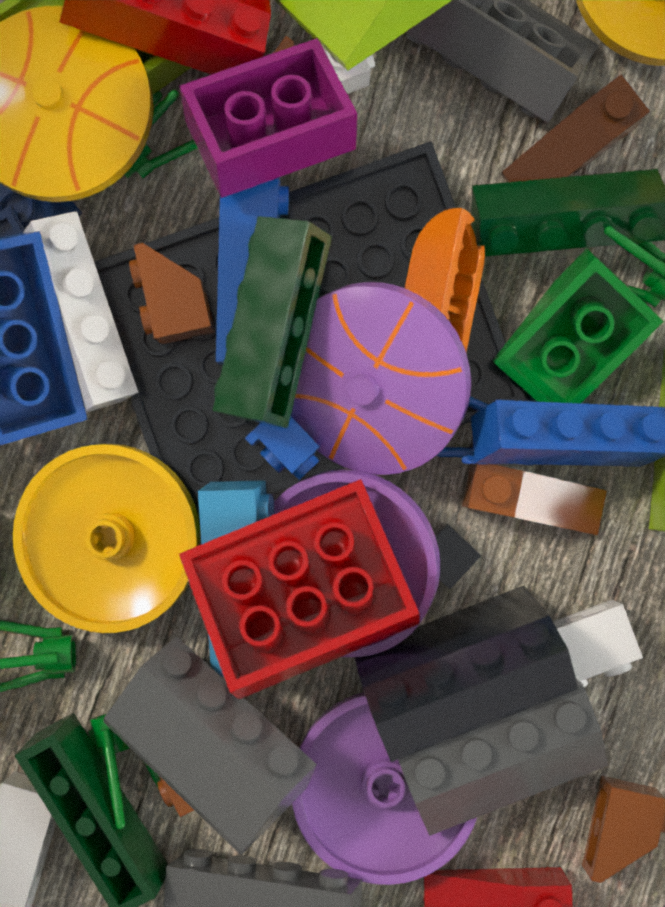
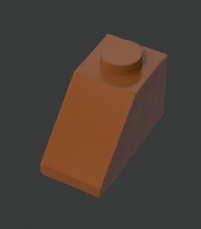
M601 775L582 867L591 881L602 883L658 847L661 832L665 833V796L655 787Z

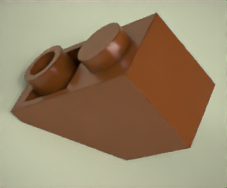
M144 243L133 245L136 259L129 261V266L136 289L143 287L147 305L140 307V316L146 335L153 333L156 341L160 344H166L214 333L215 327L207 291L201 279Z

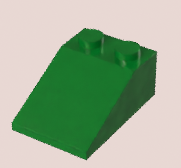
M586 248L553 282L493 359V362L537 402L582 403L664 321L599 258Z

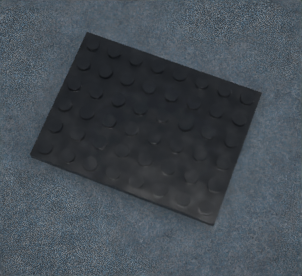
M432 141L290 191L288 215H280V218L311 222L332 236L318 295L319 299L340 287L362 282L387 283L405 288L412 250L420 232L437 214L456 208ZM219 217L145 243V245L201 279L207 291L215 327L214 333L160 344L154 339L153 333L146 335L143 328L140 307L147 305L143 287L136 289L129 266V261L136 259L134 248L94 262L138 393L130 397L149 453L166 464L184 483L195 504L199 520L198 490L210 482L266 481V494H273L292 487L299 481L317 473L345 468L317 451L314 455L318 458L319 462L301 480H298L286 467L278 473L260 454L266 446L260 441L254 447L245 439L260 423L212 411L215 401V385L222 371V366H219L216 362ZM481 278L466 352L471 375L470 396L487 404H491L496 400L527 401L523 389L493 362V359L506 343ZM468 407L461 425L471 422V416L478 411Z

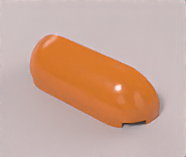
M452 208L433 217L417 237L410 258L405 289L429 301L448 319L463 343L465 352H467L484 268L485 248L484 246H477L475 233L471 226V223L475 221L474 217L463 208Z

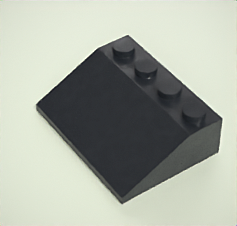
M524 585L418 626L406 639L386 651L370 656L354 657L369 709L391 762L579 689L570 653L550 615Z

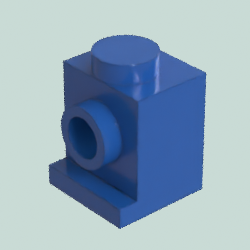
M291 416L288 429L260 423L245 437L254 447L260 441L266 446L260 454L278 473L286 467L298 480H301L319 462L314 454L320 446Z

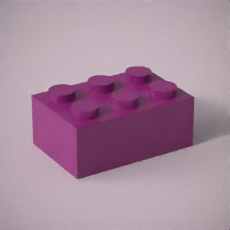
M318 38L180 85L186 124L221 198L356 150L358 113Z

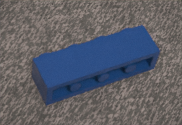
M280 177L232 195L220 197L216 362L222 367L226 354V338L232 328L238 303L237 290L243 281L249 255L248 243L251 235L254 233L257 217L280 218V215H288L289 186H280Z
M496 400L471 416L475 463L642 467L665 457V407Z

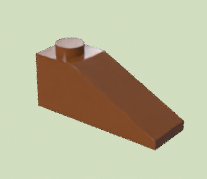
M471 464L462 507L598 535L607 490L494 464Z

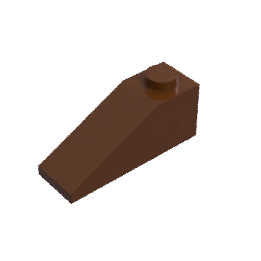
M621 74L575 109L504 169L501 175L506 182L574 176L635 130L649 114L650 110Z

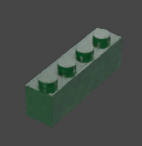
M658 169L472 185L471 215L475 221L471 223V226L475 233L477 246H484L485 257L618 245L605 235L604 229L607 226L614 228L634 243L665 241V185Z
M264 216L257 217L254 233L251 235L248 243L249 255L243 281L237 290L238 303L232 328L226 338V354L221 376L215 385V401L212 411L239 419L288 429L332 239L331 235L311 222Z
M74 712L35 733L14 757L108 906L138 907L156 898L165 881L168 863L122 789L125 827L123 829L116 828L106 763Z

